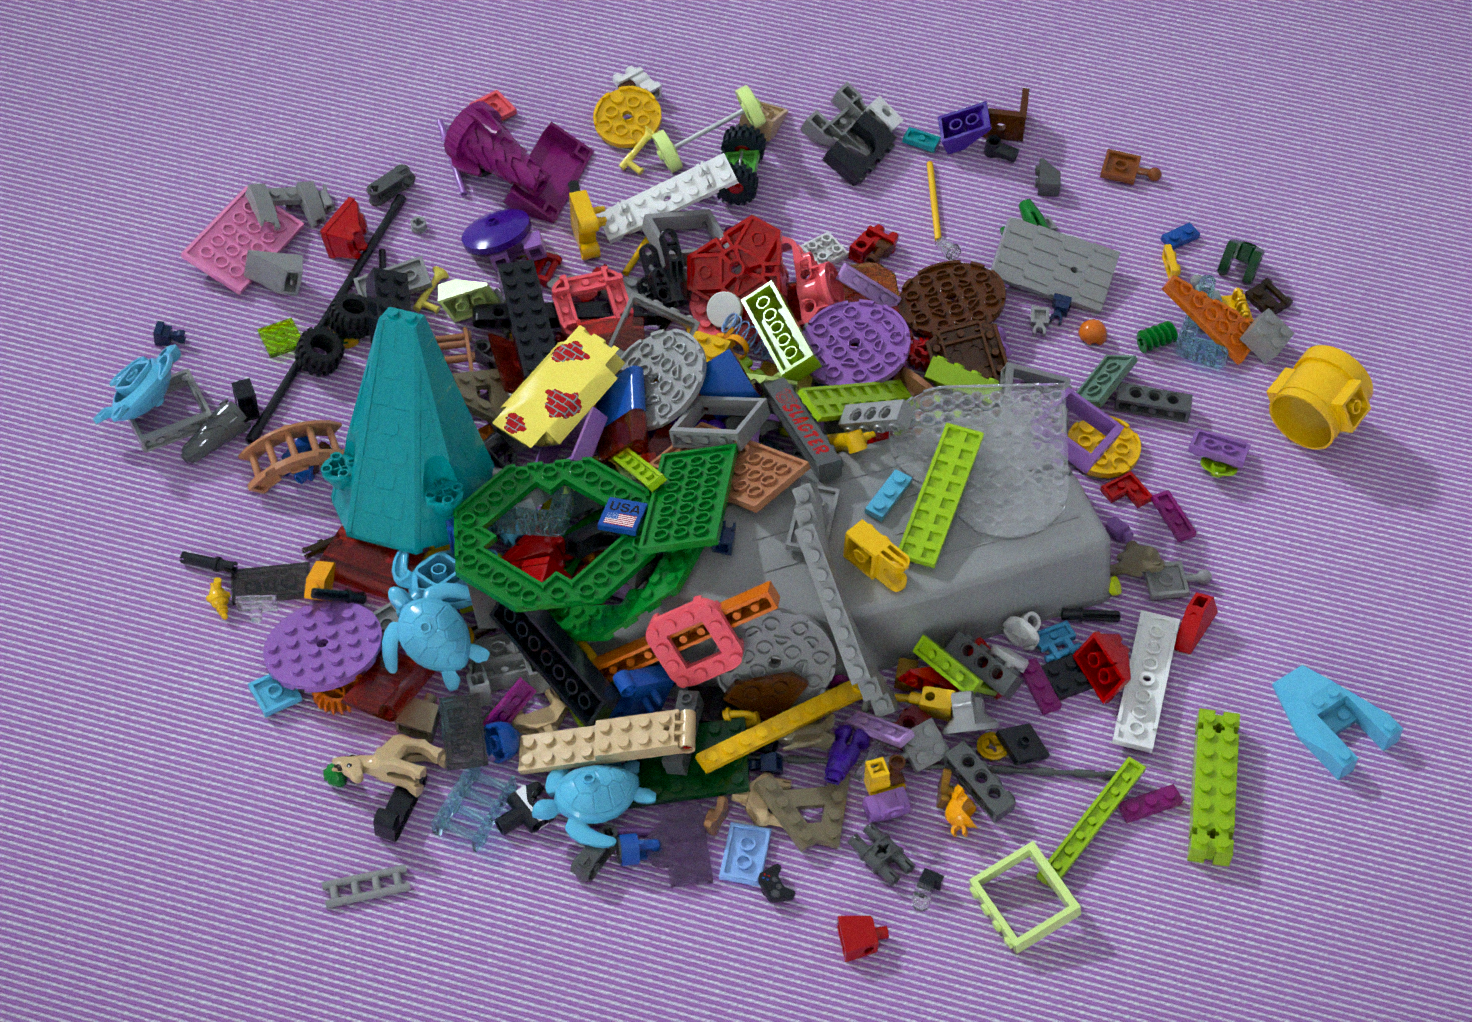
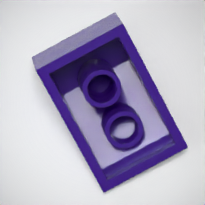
M987 101L938 116L941 143L948 155L966 149L992 129Z

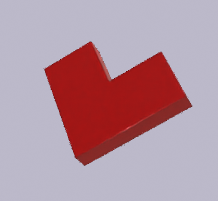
M1132 471L1100 487V491L1110 503L1124 496H1127L1137 508L1151 502L1152 494Z

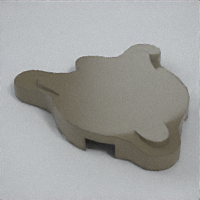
M1129 541L1126 544V550L1117 555L1119 563L1111 565V576L1128 574L1141 577L1143 572L1149 570L1150 573L1164 570L1165 563L1154 547L1139 545L1136 541Z

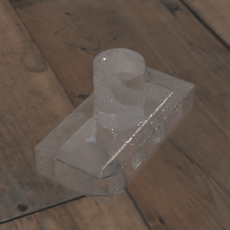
M276 595L236 596L235 603L238 612H250V621L253 623L262 622L263 611H278Z

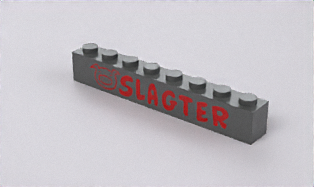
M785 377L763 383L764 397L767 398L768 405L804 459L809 462L818 480L821 482L842 476V467H844L842 457L837 455L834 445H831L827 435L822 433L820 425L816 424L812 414H809L807 406L801 402L799 395L794 392L792 384H789Z

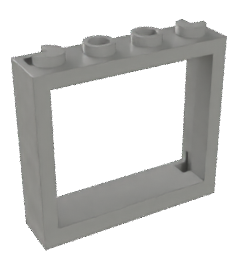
M710 209L645 214L642 224V230L649 243L657 249L663 267L666 264L659 242L660 231L667 228L673 230L706 228L712 239L716 237L720 239L724 236ZM727 242V243L724 244L723 246H724V248L726 249V248H728L730 245H729L728 242ZM698 248L681 250L684 267L687 266V255ZM672 250L669 251L670 257L676 259V253Z
M632 292L608 346L611 348L613 345L615 346L633 304L691 329L689 334L692 336L698 329L700 322L692 318L693 316L691 315L685 316L681 314L676 308L663 306V303L658 300L652 301L647 299L644 294ZM619 349L616 354L621 357L625 351Z
M1007 362L1001 370L1000 385L1002 387L999 392L997 409L1011 406L1013 377L1059 388L1061 392H1064L1068 387L1072 389L1070 378ZM1061 405L1058 408L1056 429L1068 437L1066 428L1069 424V418L1067 417L1069 409Z
M189 368L171 375L170 385L166 394L188 386L202 413L144 435L135 419L128 420L144 453L195 435L197 430L212 414Z
M698 396L669 430L673 448L699 449L735 444L736 440L738 451H742L770 416L767 398ZM704 414L746 416L736 430L693 428Z

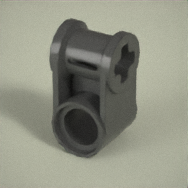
M479 339L474 343L476 361L489 369H499L503 362L509 360L506 351L498 348L486 339Z

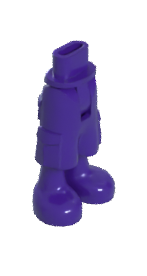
M840 725L834 731L835 742L832 743L828 752L829 758L825 768L824 780L826 782L839 785L845 779L852 766L856 764L861 754L860 750H865L870 746L871 740L869 735L860 728L855 730L851 743L846 745L852 736V727L850 725Z

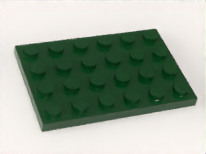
M745 717L732 718L731 721L718 720L699 723L695 740V751L692 752L687 775L667 774L662 764L663 756L636 759L640 763L639 773L637 774L639 777V787L654 791L656 793V801L652 804H638L633 800L628 809L750 792L748 754L706 774L695 759L697 753L747 730Z

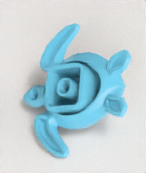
M174 344L166 347L156 359H147L144 356L139 357L123 368L110 381V386L116 385L112 407L103 408L93 418V421L98 424L108 418H111L114 422L131 420L144 415L155 406L159 407L165 401L163 397L170 385L173 363L181 357V351L178 346Z
M488 549L490 552L498 556L496 550ZM399 550L393 560L391 571L393 580L398 586L409 590L412 600L423 598L425 589L434 584L446 582L468 586L467 582L456 576L455 554H452L450 550L428 556L416 566L413 572L408 569L409 553ZM468 599L442 600L456 610L472 606V601ZM396 609V614L399 617L401 611Z
M446 582L434 584L425 589L423 598L412 600L411 595L400 587L389 588L388 598L394 608L400 610L401 613L398 622H391L388 625L382 639V657L386 669L392 674L397 672L398 646L400 642L402 648L412 660L426 669L441 672L446 688L449 691L457 690L461 679L456 671L465 668L469 658L476 663L487 661L490 655L487 649L471 644L469 629L464 618L450 604L442 601L444 599L471 600L468 586Z
M629 760L621 767L592 765L581 767L569 772L570 769L552 770L547 776L545 788L547 795L554 797V800L542 799L536 802L532 809V817L549 820L555 818L556 815L563 814L569 818L565 829L570 838L582 845L595 848H609L616 845V839L593 830L588 824L603 823L617 818L627 810L633 800L638 804L655 803L656 793L648 788L639 787V777L637 774L639 773L640 763L636 760Z

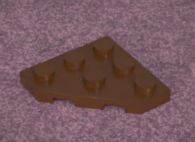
M792 671L737 680L725 692L723 700L742 710L757 711L761 720L766 721L787 711L809 684L807 679Z

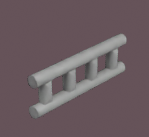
M406 865L322 882L323 890L329 889L331 899L325 900L326 909L411 891L410 884H403L401 877L402 873H407ZM393 876L394 886L382 888L380 878ZM372 880L373 890L361 893L359 883ZM351 885L352 895L340 897L338 887Z

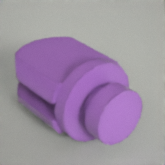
M1112 517L1107 520L1106 531L1110 536L1120 542L1125 541L1128 543L1132 540L1134 534L1131 532L1129 525L1118 517Z

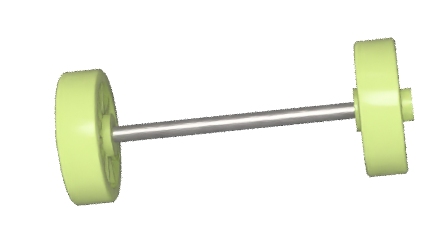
M747 85L735 90L736 97L741 106L740 110L673 145L663 129L652 135V139L658 149L656 153L659 159L664 161L671 173L683 168L678 156V148L736 117L745 114L750 124L754 126V129L766 124V119L761 109L762 105Z

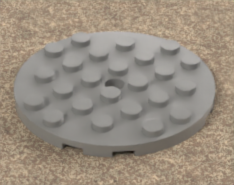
M662 329L650 333L651 336L644 340L639 339L632 344L620 357L625 364L615 376L629 366L642 367L644 370L646 416L638 420L631 419L629 410L616 419L623 427L641 432L661 428L684 414L697 398L705 379L707 361L701 344L686 331L680 329L665 331ZM658 377L659 382L653 383L654 379Z
M778 608L733 628L738 638H742L744 641L742 662L735 669L716 676V680L725 693L733 682L737 680L792 671L807 679L809 685L789 708L791 709L826 691L825 688L832 681L835 674V647L828 632L815 619L799 611ZM717 645L715 647L714 653L720 651ZM771 658L780 660L777 664H772L769 661Z

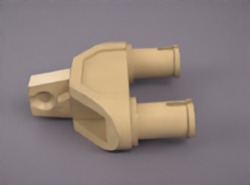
M549 688L545 691V696L550 706L528 714H524L521 710L513 719L512 725L519 733L524 735L557 731L567 714L568 706L553 689V693H551Z
M763 773L750 783V792L732 794L731 801L739 802L745 806V811L759 827H766L767 825L782 827L774 814L769 813L767 804L754 788L757 781L772 773ZM774 777L783 790H790L791 779Z

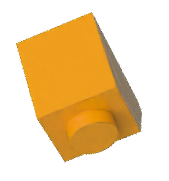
M316 561L306 578L305 599L326 601L311 598L312 588L333 590L335 562Z

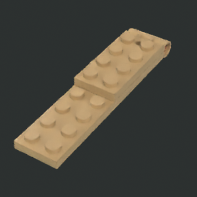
M679 709L597 720L594 726L522 735L520 737L518 772L520 775L680 753H692L695 751L696 712L691 709H685L681 712Z

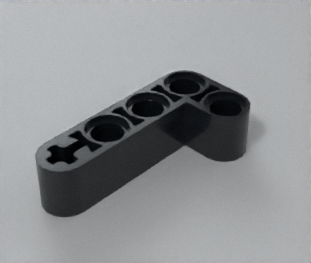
M426 775L425 777H421L419 779V783L424 785V787L426 785L428 775ZM396 786L386 808L379 807L375 813L373 820L375 835L396 842L419 797L416 798L406 788Z

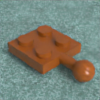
M1107 149L1100 177L1134 185L1137 174L1148 176L1150 180L1157 181L1161 178L1162 173L1156 167L1150 170L1140 168L1141 156Z

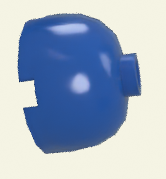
M498 721L484 726L483 730L486 729V734L482 735L483 744L488 756L493 754L496 760L493 762L499 764L506 762L518 753L521 736L511 724Z

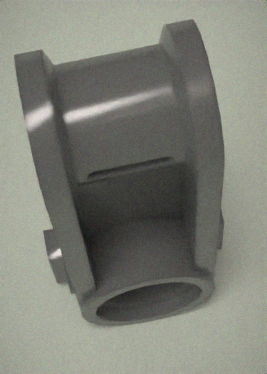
M397 165L394 169L367 186V193L370 195L369 203L372 206H380L406 188L411 187L416 179L415 174L410 171L407 165Z
M604 825L598 830V832L615 839L618 836V830L614 825ZM586 845L573 860L570 867L571 873L575 874L580 881L591 882L615 852L616 845L609 848H595Z

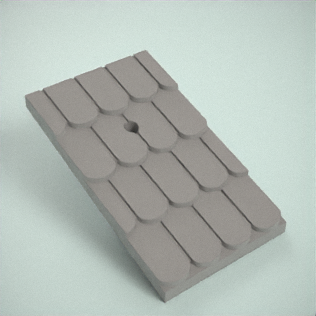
M1010 217L1007 219L990 270L993 269L997 272L1004 284L1053 299L1055 293L1072 297V306L1099 314L1102 311L1120 252L1074 236H1067L1041 225L1037 226L1021 219Z

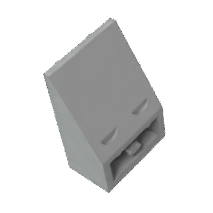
M248 250L244 277L280 294H299L303 274V255Z

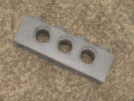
M904 399L845 405L838 425L844 429L845 433L862 429L863 433L908 430L915 409Z

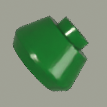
M328 764L327 769L323 770L324 780L328 781V784L340 788L345 786L347 776L342 772L332 771L334 764Z

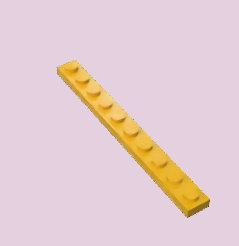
M849 680L697 753L695 759L706 774L862 699L858 684L852 685Z

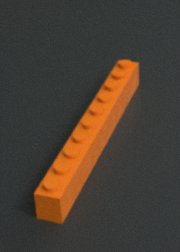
M770 580L720 602L722 605L721 611L731 627L734 628L778 609L780 595ZM703 622L669 635L679 652L712 638ZM645 635L594 658L593 664L611 682L613 681V676L621 670L640 669L659 660L647 643Z

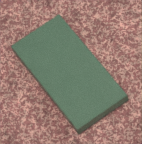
M1106 355L1076 393L1094 406L1102 407L1138 362L1135 355Z

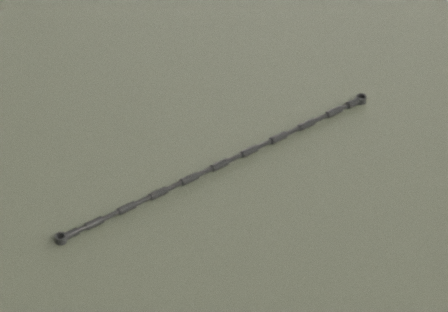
M749 753L748 760L761 761L760 754ZM788 755V757L783 756V761L793 764H827L828 758ZM857 760L855 765H865V761L869 760ZM905 762V767L913 769L910 762ZM932 764L923 770L948 769L945 764ZM963 764L967 768L973 767L971 764ZM1004 765L989 766L990 772L999 774L1031 773L1040 776L1072 775L1082 778L1105 777V779H1112L1117 772L1107 770L1105 772H1096L1095 770L1086 769L1055 770L1054 768L1045 767L1013 768V766Z

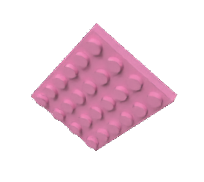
M247 186L181 253V258L238 295H241L253 282V280L244 277L248 250L280 253L304 228L302 221L278 206L274 207L280 223V230H274V225L270 222L264 221L263 227L260 226L245 195Z

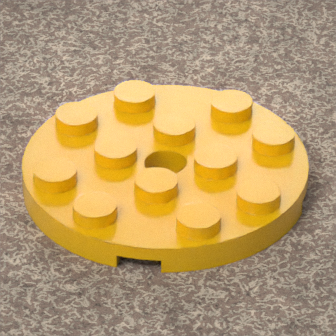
M622 86L611 93L607 92L599 99L594 109L593 121L596 132L606 143L619 148H633L644 136L646 130L644 126L649 127L655 133L658 132L662 122V112L656 97L648 90L637 86ZM627 114L632 115L630 119L625 120L623 118Z
M1110 416L1124 426V429L1116 441L1087 472V475L1110 479L1122 476L1135 467L1141 453V441L1138 434L1129 428L1130 425ZM1084 420L1074 423L1068 431V437L1090 453L1106 437Z

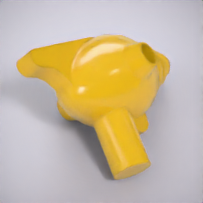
M216 577L214 582L210 583L211 588L209 595L206 596V601L210 602L223 620H226L228 618L227 604L231 595L230 592L221 587V578Z

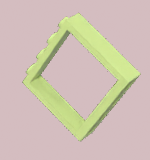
M1034 841L969 879V891L972 897L979 899L983 913L986 916L990 915L993 920V927L998 933L1002 932L1005 937L1003 940L1006 946L1010 949L1013 948L1016 954L1081 915V906ZM1030 857L1066 908L1017 938L982 888V885Z

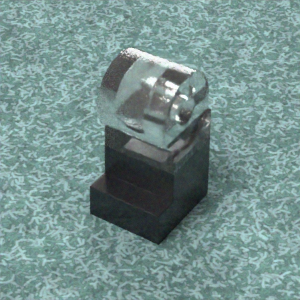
M924 868L913 893L912 906L915 910L924 912L929 909L931 895L934 889L941 890L944 875Z

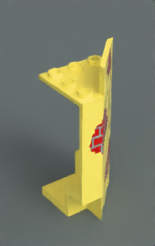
M579 325L566 341L559 342L500 407L503 411L492 424L528 448H532L534 445L537 447L560 445L618 379L615 374L625 364L616 354L619 348L614 345L612 348L609 347L604 339L596 334L591 336L584 327Z

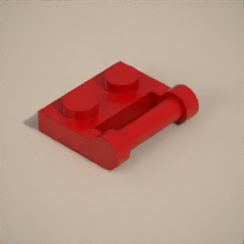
M546 252V258L534 261L539 283L543 287H547V283L551 280L557 266H560L562 258L559 255ZM547 261L551 262L545 276L541 275Z

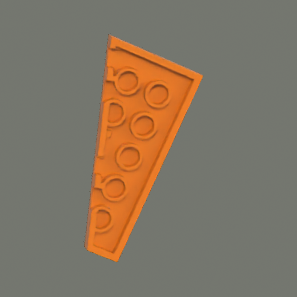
M1175 275L1171 276L1162 287V290L1237 365L1242 363L1251 350L1240 340V337L1254 320L1249 317L1247 319L1244 318L1235 309L1217 299L1209 298L1207 293L1195 290L1191 284Z

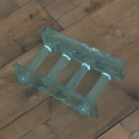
M472 758L470 761L477 762L468 763L432 820L431 826L432 833L438 836L442 834L443 830L449 829L471 839L473 851L477 853L480 846L483 847L485 845L488 833L495 823L494 819L499 817L507 804V798L518 789V786H516V777L511 776L506 784L481 773L479 761ZM474 781H480L502 792L496 800L471 789ZM464 797H470L492 808L488 815L485 816L462 806L461 802ZM460 813L482 824L476 833L451 822L453 814Z

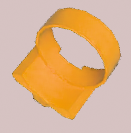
M733 327L726 334L717 333L716 337L731 341L730 350L735 358L738 357L742 360L749 353L747 341L743 337L733 334L735 330ZM735 341L744 349V355L737 354L732 350L736 345Z

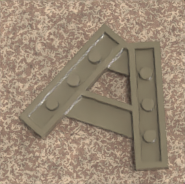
M511 367L452 374L469 412L491 424L503 411L500 407L508 400L506 387L517 386L519 383V379ZM487 389L490 403L478 397L476 390Z
M772 774L755 783L754 788L800 852L816 844L835 849L839 847L850 774H847L839 785L827 782L826 787L783 790ZM823 808L821 822L807 823L798 810Z

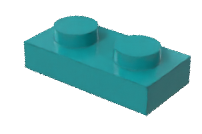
M909 127L903 136L902 143L934 153L940 144L941 137Z

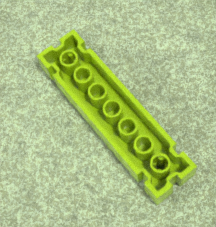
M1199 708L1195 722L1196 738L1194 741L1188 837L1190 841L1187 861L1204 863L1205 859L1212 860V865L1226 867L1230 865L1234 848V840L1232 838L1235 828L1239 734L1237 733L1240 726V714L1224 712L1222 716L1216 715V710Z

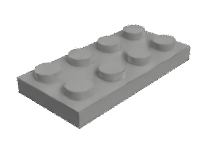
M422 256L384 268L385 270L408 274L409 295L433 287ZM369 274L353 279L358 294L363 297H367L365 279Z
M801 482L800 486H803L808 483ZM817 485L823 500L821 501L826 536L829 542L840 489ZM794 513L785 550L802 552L794 531L800 528Z

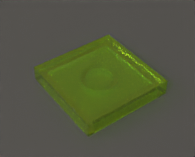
M292 317L257 329L270 359L294 351L301 336Z

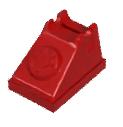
M348 197L320 230L328 257L332 259L336 257L359 259L361 256L359 252L365 251L368 248L365 240V234L368 232L365 215L361 213L355 198Z
M542 518L517 542L518 546L514 545L501 557L507 562H521L522 560L550 556L562 568L566 566L565 562L567 560L572 561L575 558L565 554V539L545 518Z
M550 556L522 560L521 562H509L542 583L556 571L571 580L573 579Z
M1097 631L1072 656L1102 703L1106 704L1131 680L1128 656L1130 649L1127 645L1121 643L1123 639L1120 634H1102L1100 631Z

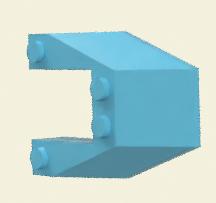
M1301 665L1272 684L1297 738L1337 780L1351 773L1358 760V757L1337 734L1356 723L1383 751L1397 743L1402 734L1403 728L1390 714L1304 665Z

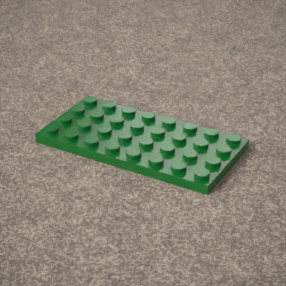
M737 443L664 453L661 455L658 471L667 480L652 492L638 546L640 555L673 552L675 550L694 549L705 546L711 547L719 544L738 455Z

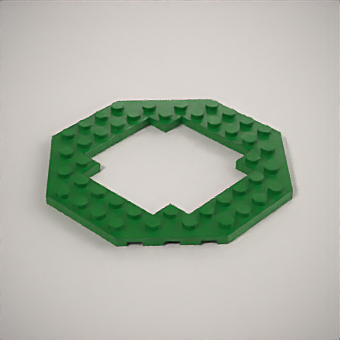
M582 457V460L579 461L561 459L549 464H543V461L527 463V466L516 467L515 464L506 465L453 509L456 576L514 612L603 604L656 557V553L640 555L638 550L646 515L636 536L617 533L621 537L572 580L556 571L543 583L490 552L488 549L498 540L497 535L487 529L536 487L553 495L565 484L603 507L606 506L609 497L647 503L649 507V490L592 457Z
M605 507L592 512L561 533V536L565 539V536L596 519L600 520ZM704 547L664 552L646 587L642 589H629L621 604L585 605L546 610L574 642L609 641L615 637L614 632L622 627L624 629L628 628L638 621V616L646 611L650 613L661 606V601L668 596L674 597L679 594ZM581 559L567 560L565 562L566 566L563 569L572 576Z

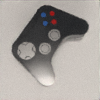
M779 864L764 870L757 878L762 888V894L771 903L793 900L795 896L794 890L788 889L782 884L779 878L781 871Z

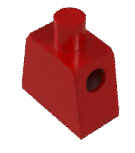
M838 916L837 930L845 962L876 953L878 951V940L889 938L887 926L875 927L872 916Z

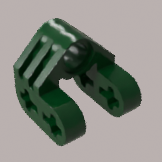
M1231 239L1225 248L1217 272L1227 275L1233 259L1247 263L1248 266L1242 282L1251 285L1265 251L1252 243Z

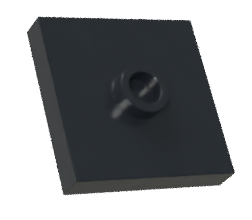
M1030 723L1000 729L995 734L1015 766L1044 760L1050 755Z

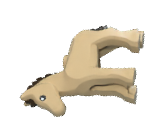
M404 734L392 736L382 747H378L373 755H349L332 759L334 764L332 771L342 772L353 783H361L364 780L363 773L369 774L379 781L406 788L412 795L418 798L424 789V785L419 783V779L427 775V768L413 763L428 761L446 769L451 763L452 756H447V751L431 745L425 739H414Z

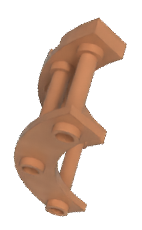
M463 327V333L434 336L441 350L466 348L467 354L445 357L447 364L468 362L469 372L474 371L473 363H476L475 352H471L469 343L472 341L471 330L467 331V327ZM476 390L477 396L481 398L480 390Z
M313 420L284 425L245 447L238 455V458L250 461L255 477L247 484L249 491L265 494L282 480V476L290 472L296 474L308 470L309 466L313 465L321 467L334 452L344 454V450L340 449L335 433L342 426L341 422ZM308 436L312 451L298 453L294 439ZM316 436H328L332 449H321ZM287 442L291 456L278 461L273 447ZM267 452L271 464L261 472L257 459Z

